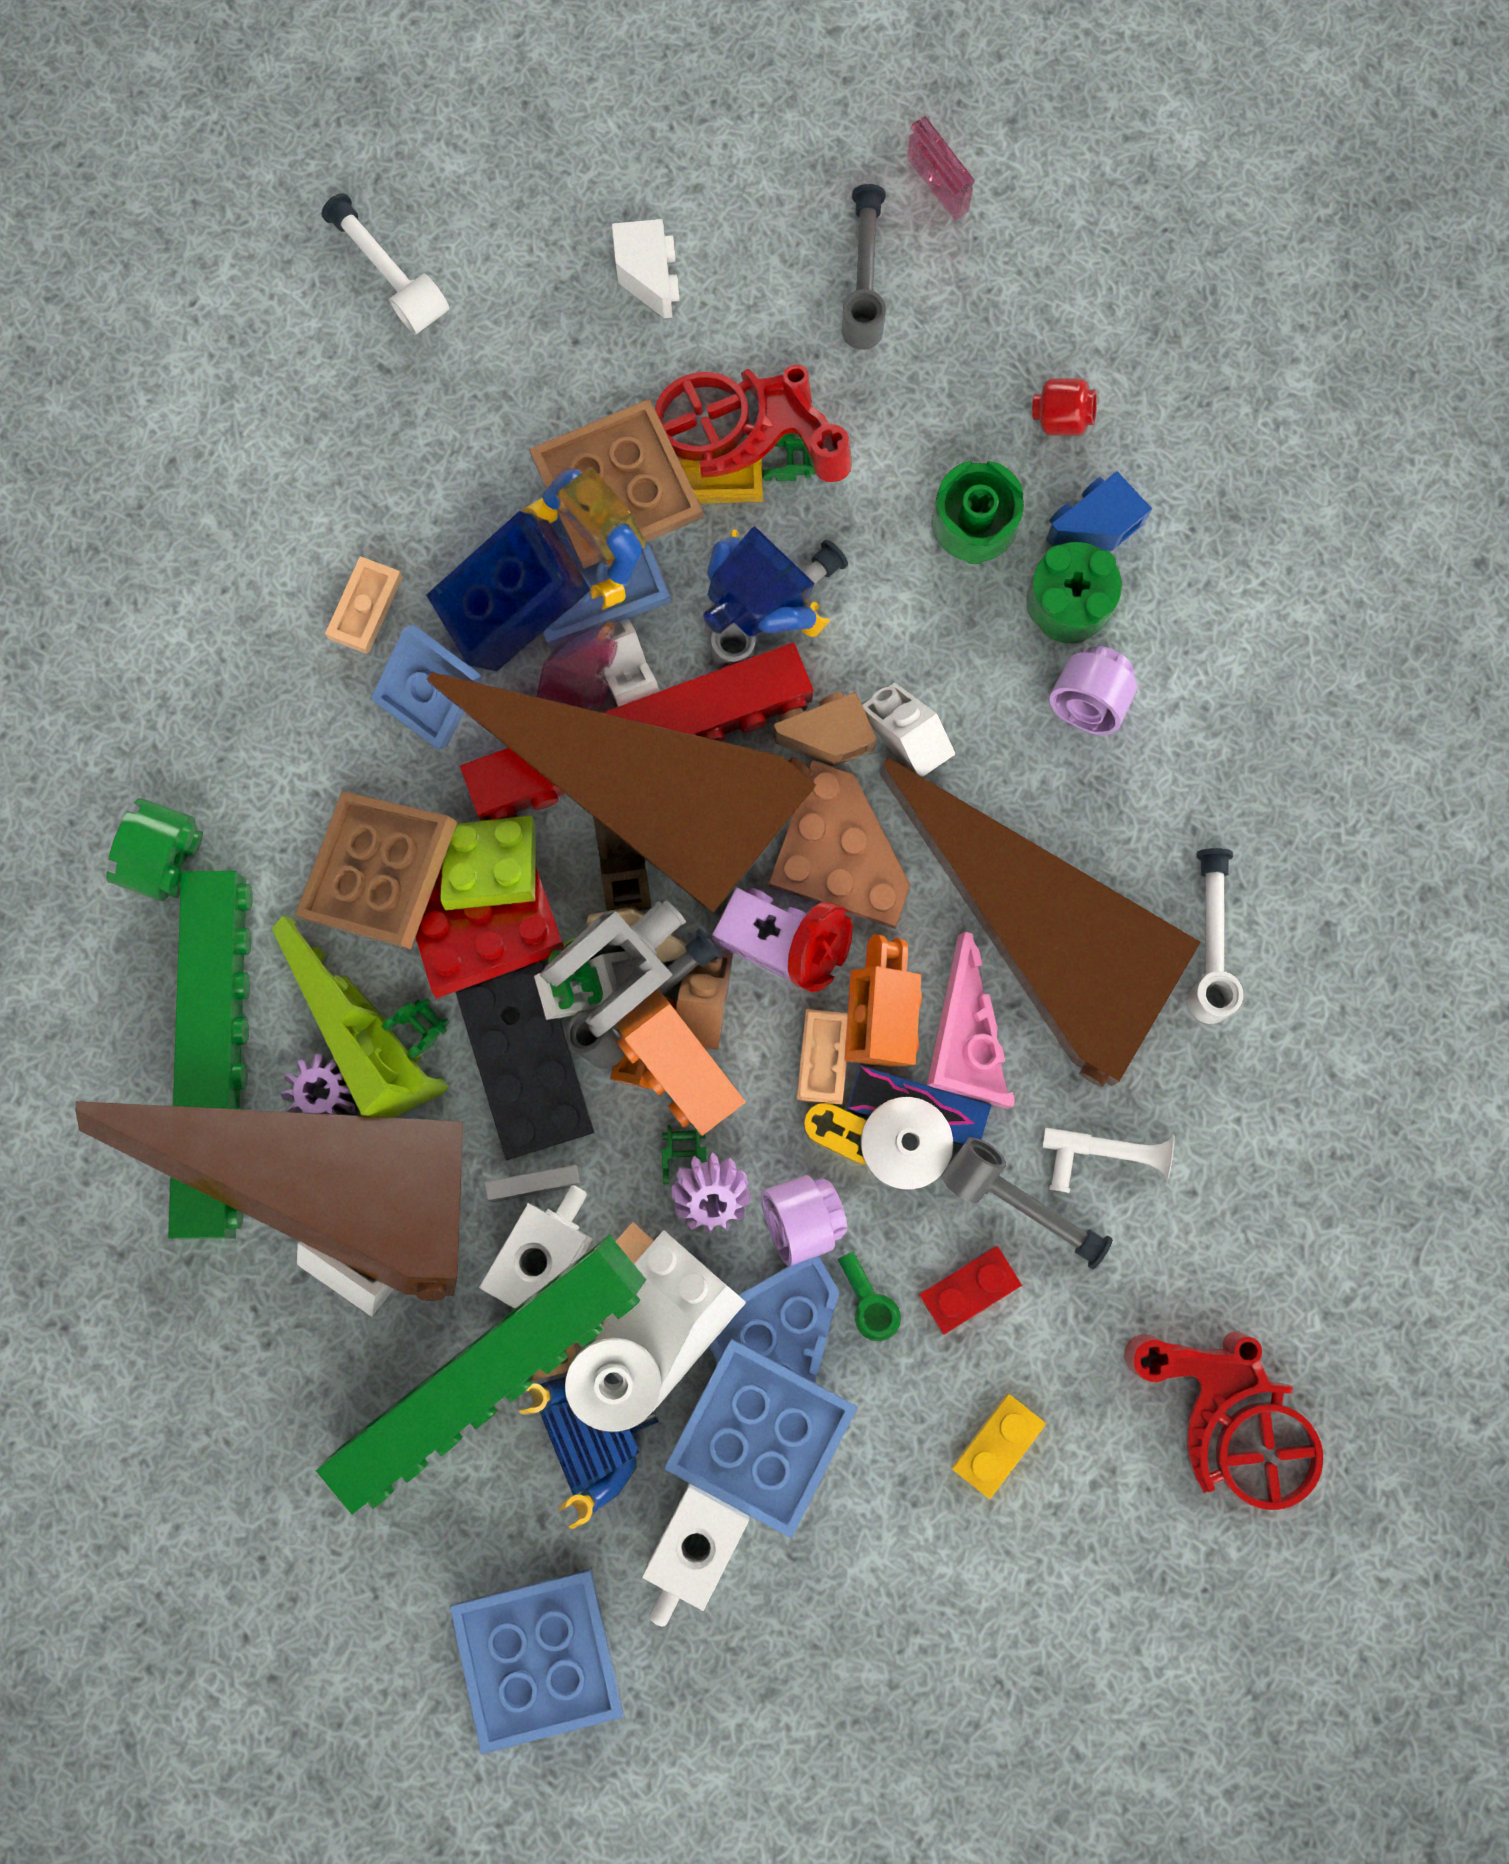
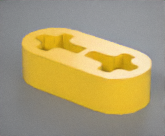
M820 1103L813 1106L806 1114L804 1129L808 1138L815 1144L850 1161L866 1165L863 1156L857 1154L859 1146L846 1139L848 1132L861 1137L866 1120L833 1104ZM825 1112L834 1115L832 1123L844 1129L842 1136L831 1131H827L824 1137L815 1133L817 1125L811 1122L814 1115L822 1117Z

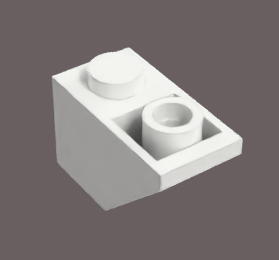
M663 219L613 223L612 231L618 283L663 318H672L671 302L679 301L677 274L668 275L667 263L675 262L673 235H664Z
M897 683L878 690L870 700L862 704L869 722L899 763L921 777L955 755L937 713Z

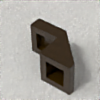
M593 817L606 910L610 911L631 906L639 911L651 909L645 858Z

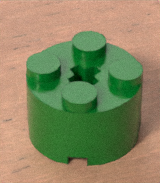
M973 461L963 462L950 470L939 486L932 515V529L943 549L952 556L974 565L994 559L1010 547L1015 539L1024 511V494L1019 480L1008 468L991 461H987V464H972Z
M1070 542L1051 547L1038 563L1027 591L1026 604L1032 621L1034 620L1049 638L1063 643L1083 642L1098 633L1109 621L1121 596L1122 580L1115 557L1107 550H1102L1094 545L1082 542ZM1072 590H1075L1076 595L1080 597L1072 596Z
M138 798L134 804L140 809L136 814L127 811L113 840L108 860L117 864L115 874L106 872L107 882L159 901H165L169 896L178 898L180 896L181 869L187 855L194 857L197 854L202 842L203 832L196 830L195 818L193 816Z

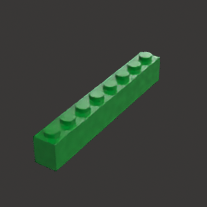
M235 870L181 871L173 1106L244 1110V1108H240V1090H245L247 1087L248 1072L246 1063H241V1045H246L248 1042L249 1024L247 1018L242 1017L243 1000H247L250 995L249 974L244 972V955L250 954L252 944L250 929L245 928V911L252 908L253 892L251 885L246 884V879ZM170 1177L169 1239H236V1229L242 1227L244 1213Z
M609 1234L333 1451L317 1468L316 1472L351 1515L367 1503L374 1509L394 1492L395 1489L392 1484L402 1477L407 1483L416 1477L429 1464L425 1458L435 1450L440 1456L451 1450L463 1438L460 1431L471 1424L476 1430L486 1423L498 1411L494 1405L501 1399L506 1397L511 1403L521 1396L533 1384L529 1379L540 1369L545 1375L556 1369L568 1357L565 1350L577 1341L581 1347H584L603 1331L604 1327L601 1325V1322L607 1317L614 1314L617 1319H620L640 1302L636 1294L647 1279Z

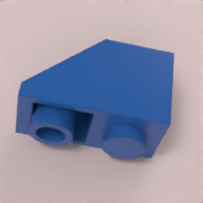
M1116 471L1105 481L1102 477L1094 480L1083 491V499L1073 507L1069 503L1061 507L1049 520L1052 525L1046 541L1051 546L1070 542H1082L1094 545L1102 550L1113 551L1145 524L1152 508L1123 476Z

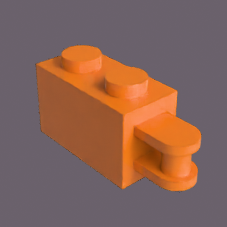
M872 935L867 944L865 968L851 970L844 1061L883 1067L916 1065V1053L919 1048V1037L917 1035L919 1008L922 1003V993L920 990L921 974L907 972L908 944L904 939L894 938L892 941H887L883 935Z

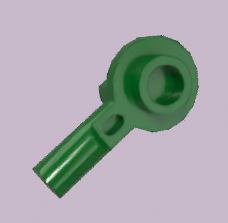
M854 1251L840 1257L838 1261L860 1302L855 1312L857 1329L862 1336L871 1341L881 1342L890 1339L900 1327L901 1314L899 1307L887 1296L875 1293Z

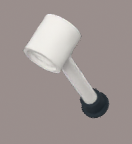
M340 193L331 197L323 206L322 218L327 223H333L339 231H345L394 287L397 293L389 298L390 304L412 334L417 335L450 310L443 294L426 274L423 273L415 280L407 278L358 221V213L351 206L352 201L347 194Z
M1209 848L1197 851V859L1201 860V875L1206 877V973L1201 975V980L1190 990L1188 1007L1196 1019L1207 1024L1223 1021L1237 1011L1243 1001V988L1240 982L1232 974L1224 972V877L1229 875V860L1233 858V851L1222 848ZM1207 988H1215L1222 993L1224 997L1223 1008L1214 1007L1208 1002L1206 998Z

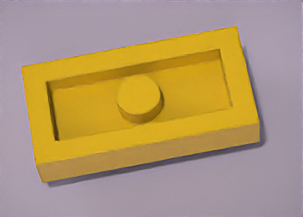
M1007 1393L951 1469L990 1500L1047 1423Z

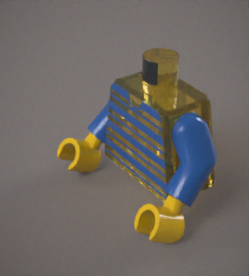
M589 467L584 472L577 469H566L560 472L542 495L543 498L523 509L522 516L526 518L534 514L538 522L534 531L538 532L557 520V510L559 509L560 513L609 569L607 572L609 579L590 588L592 599L603 596L604 602L601 609L604 610L625 600L626 594L623 584H626L642 554V549L647 545L628 507L594 468Z

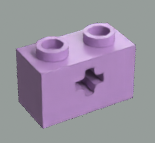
M736 887L712 934L713 942L791 981L788 973V954L793 936L806 913L793 907H789L786 912L772 905L773 899L764 892L751 887L745 892ZM768 922L775 925L774 933L778 937L769 935L766 940L760 939L759 929L756 926L764 928Z

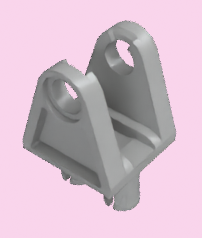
M667 900L662 904L657 901L654 907L631 927L616 911L603 912L544 968L540 976L547 984L551 983L557 987L606 944L620 945L633 959L629 963V967L634 972L585 1020L589 1025V1030L595 1037H599L673 975L656 957L657 952L655 949L678 927L685 924L686 921L679 911Z

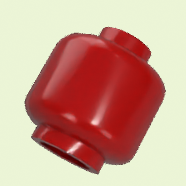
M1052 378L1045 382L1041 394H1034L1032 417L1033 420H1040L1041 428L1046 435L1080 436L1087 430L1088 425L1095 424L1097 393L1095 389H1090L1085 379Z

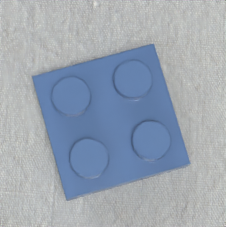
M410 625L403 628L371 700L436 749L440 750L448 746L464 711L430 685L426 680L427 677L434 672L479 683L482 675L415 625Z

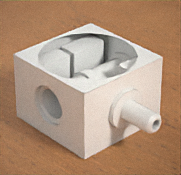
M575 1185L571 1186L556 1212L548 1208L545 1212L528 1203L479 1288L509 1306L516 1308L583 1256L593 1238L578 1230L580 1226L572 1221L584 1202L587 1193ZM542 1250L547 1257V1267L542 1274L535 1276L529 1269V1259L534 1252Z
M690 1483L650 1558L642 1577L663 1589L649 1615L650 1620L661 1627L667 1625L679 1599L704 1611L749 1522V1515ZM699 1533L708 1539L710 1546L703 1552H694L687 1547L685 1538L690 1534Z

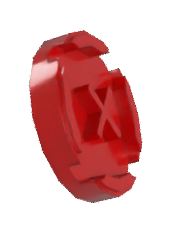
M821 902L811 908L802 919L793 936L788 954L789 977L791 982L797 987L809 992H819L833 982L835 976L830 974L835 965L842 967L843 963H845L852 943L853 925L851 917L845 915L847 910L844 907L832 902Z

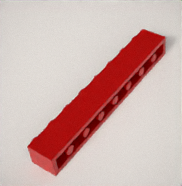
M792 642L603 713L722 742L725 740V734L741 729L742 733L752 732L763 727L767 723L766 719L781 713L783 715L797 708H802L805 711L808 708L807 704L813 700L814 689L796 645ZM509 748L459 766L481 821L517 817L516 812L533 806L534 810H542L555 805L559 801L558 796L565 794Z

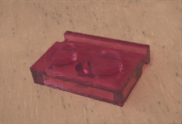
M924 116L911 124V129L914 133L909 137L907 159L956 221L969 212L973 192L972 185L975 180L927 117Z

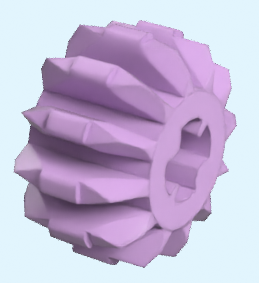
M315 1054L312 1067L305 1060L300 1059L296 1064L301 1074L298 1077L291 1073L284 1075V1079L293 1084L294 1087L292 1090L282 1091L280 1094L281 1099L295 1101L285 1112L342 1115L340 1113L342 1109L351 1113H356L358 1109L355 1104L347 1101L348 1096H352L334 1057L327 1064L324 1055ZM316 1086L324 1087V1089L330 1091L326 1100L312 1095L313 1089Z
M713 1152L708 1162L704 1163L694 1156L691 1161L692 1169L679 1167L677 1173L678 1181L674 1182L671 1187L672 1199L675 1200V1213L679 1219L686 1218V1223L691 1231L702 1224L708 1235H710L714 1226L721 1225V1227L729 1231L731 1226L730 1219L743 1220L745 1214L744 1206L750 1204L751 1195L749 1188H747V1175L743 1172V1169H736V1164L731 1157L719 1164L718 1157Z

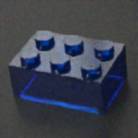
M519 511L428 592L426 596L467 665L498 671L589 593L591 589L549 521Z

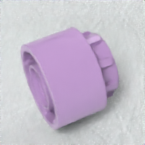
M1093 646L1084 649L1081 653L1074 654L1068 659L1050 694V705L1062 720L1088 733L1096 735L1113 734L1120 728L1138 690V685L1134 678V668L1125 656L1113 649L1103 646Z
M804 1175L764 1189L761 1192L762 1209L775 1248L787 1266H792L833 1251L835 1240L841 1239L847 1232V1221L842 1203L834 1186L828 1180L821 1178L813 1181L810 1176Z

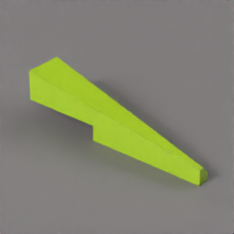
M282 916L271 929L361 1115L394 1118L441 1096L449 1088L447 1083L442 1078L428 1077L418 1067L417 1063L422 1056L419 1055L411 1059L407 1055L410 1049H405L392 1030L386 1032L381 1027L386 1020L381 1012L346 975L342 977L338 975L333 976L321 963L326 957L319 946L311 949L296 928L297 923L290 917Z

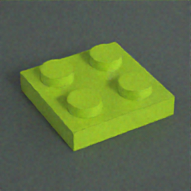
M533 816L457 823L442 863L441 903L445 910L535 901L536 823Z

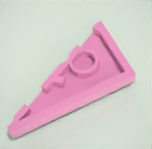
M963 932L957 938L927 1086L1001 1108H1011L1014 1106L1015 1100L1013 1092H1007L1001 1063L1005 1062L1002 1046L997 1040L998 1028L990 994H984L978 967L982 966L979 948L975 945L973 934Z

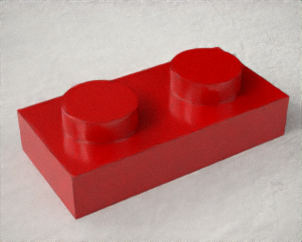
M995 1246L918 1295L941 1333L945 1335L1023 1285L1000 1248Z

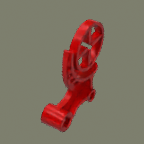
M791 365L781 375L758 379L747 368L741 372L743 381L739 384L719 373H691L669 384L656 402L655 411L676 456L700 461L702 478L727 475L749 467L768 454L778 441L789 433H795L801 438L813 461L814 471L819 479L825 482H837L846 478L851 472L852 458L848 433L839 425L829 424L826 417L811 405L812 396L808 370L802 365ZM713 387L731 394L732 396L708 405V417L701 418L702 428L709 442L708 445L692 446L680 443L672 438L677 434L696 427L695 414L697 416L703 414L701 401L694 388ZM747 390H750L759 404V414L755 426L749 424L750 415L745 396ZM685 392L694 413L685 414L663 424L664 414L668 406L676 397ZM741 409V416L736 427L725 438L719 440L709 419L714 420ZM745 434L749 435L738 447H736L742 441Z
M1233 1331L1224 1338L1223 1349H1198L1180 1344L1166 1343L1148 1334L1134 1336L1127 1343L1124 1351L1126 1365L1133 1373L1148 1382L1155 1383L1164 1381L1167 1378L1193 1376L1199 1382V1393L1188 1418L1186 1443L1191 1469L1204 1494L1215 1490L1214 1484L1224 1481L1226 1486L1236 1496L1251 1506L1265 1510H1280L1298 1504L1313 1491L1320 1479L1324 1458L1320 1438L1315 1428L1303 1415L1282 1405L1284 1393L1293 1394V1386L1269 1381L1260 1361L1262 1346L1259 1341L1239 1331ZM1245 1342V1350L1239 1354V1348ZM1149 1348L1158 1353V1358L1151 1360V1368L1141 1363V1358L1148 1356ZM1272 1392L1271 1402H1258L1247 1405L1236 1411L1232 1416L1226 1413L1232 1405L1248 1396ZM1271 1412H1279L1291 1416L1301 1425L1310 1445L1278 1448L1274 1451L1275 1456L1280 1460L1311 1458L1310 1467L1299 1487L1290 1494L1281 1497L1278 1468L1272 1462H1266L1264 1470L1268 1500L1255 1498L1244 1493L1236 1485L1228 1466L1262 1463L1264 1455L1258 1451L1227 1454L1229 1442L1233 1433L1242 1422L1258 1414L1261 1444L1269 1450L1273 1449L1275 1443ZM1217 1422H1219L1223 1427L1216 1444L1218 1470L1209 1473L1208 1446L1212 1432Z

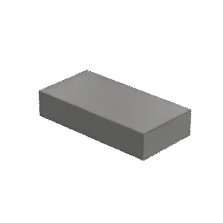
M578 1165L485 1182L487 1200L491 1202L567 1189L573 1185H583L581 1169Z

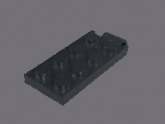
M542 960L455 992L506 1161L595 1133L570 1049L566 1042L560 1018L546 1020L534 978L535 975L541 973L545 968ZM508 1007H515L519 1011V1020L512 1025L506 1024L502 1019V1013Z

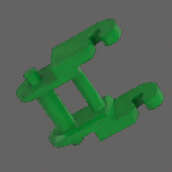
M795 433L784 435L775 445L776 447H785L787 451L786 468H772L763 471V479L765 481L772 480V477H776L777 481H796V475H805V478L815 475L812 459L802 440L795 439ZM793 451H803V464L794 465Z
M553 951L549 956V963H551L561 953V951ZM589 960L557 987L549 983L553 997L564 996V1000L558 1003L560 1009H568L573 1005L574 995L570 985L572 981H576L577 984L581 985L582 992L593 991V996L588 997L587 1000L590 1005L599 1004L603 998V990L597 969L590 966Z
M429 998L423 1001L418 999L414 1002L415 1006L409 1002L396 1011L392 1019H386L381 1026L387 1032L399 1023L405 1025L410 1022L423 1037L418 1047L415 1045L408 1052L407 1055L411 1059L416 1058L434 1045L440 1032L445 1034L448 1031L445 1027L450 1021L448 1018L440 1020L428 1008L431 1002ZM420 1013L433 1026L429 1030H426L415 1019Z
M667 1125V1133H662V1140H668V1148H661L663 1185L669 1184V1160L695 1156L701 1159L702 1163L707 1162V1147H700V1138H706V1134L702 1136L696 1128L695 1130L672 1131V1126ZM695 1140L696 1150L673 1151V1141Z

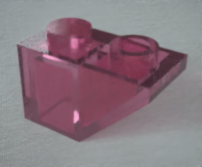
M607 621L557 646L543 663L536 697L592 710L595 705L601 707L609 686V682L603 680L605 668L611 667L618 648V642L612 641L616 624Z

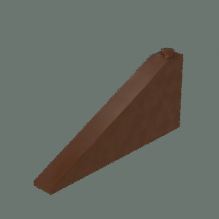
M434 672L426 679L430 685L712 913H714L816 787V784L809 779L813 772L793 756L787 761L779 755Z
M887 757L882 766L881 777L1072 1063L1082 1068L1079 1074L1099 1087H1103L1105 1083L1113 1086L1120 1082L1201 942Z
M76 1101L75 1111L79 1131L405 1295H416L417 1298L425 1301H438L444 1299L445 1296H454L458 1274L463 1121Z

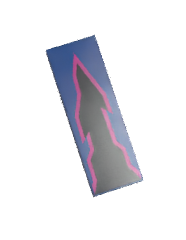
M859 1066L847 1111L869 1117L876 1108L889 1100L900 1097L918 1098L932 1104L943 1114L950 1126L953 1143L963 1146L970 1137L982 1140L991 1108L990 1104L868 1067Z

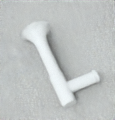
M1046 1127L1043 1148L1057 1150L1052 1185H1050L1049 1190L1070 1193L1069 1184L1074 1153L1094 1154L1148 1164L1158 1169L1164 1175L1165 1181L1168 1182L1175 1136L1173 1134L1170 1140L1162 1144L1143 1145Z

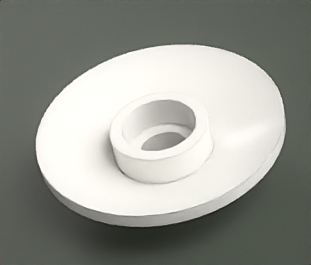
M900 1097L883 1103L869 1116L862 1131L861 1150L867 1167L880 1181L898 1189H917L932 1183L945 1171L952 1156L953 1137L947 1120L935 1106L918 1098ZM906 1133L913 1134L917 1138L918 1144L913 1151L906 1150L902 1146L901 1140Z
M622 1338L602 1339L583 1348L572 1360L565 1381L566 1397L574 1414L585 1424L602 1431L627 1430L643 1422L655 1409L661 1394L659 1367L652 1355L633 1341ZM611 1372L619 1373L622 1376V1380L617 1384H609L604 1378Z

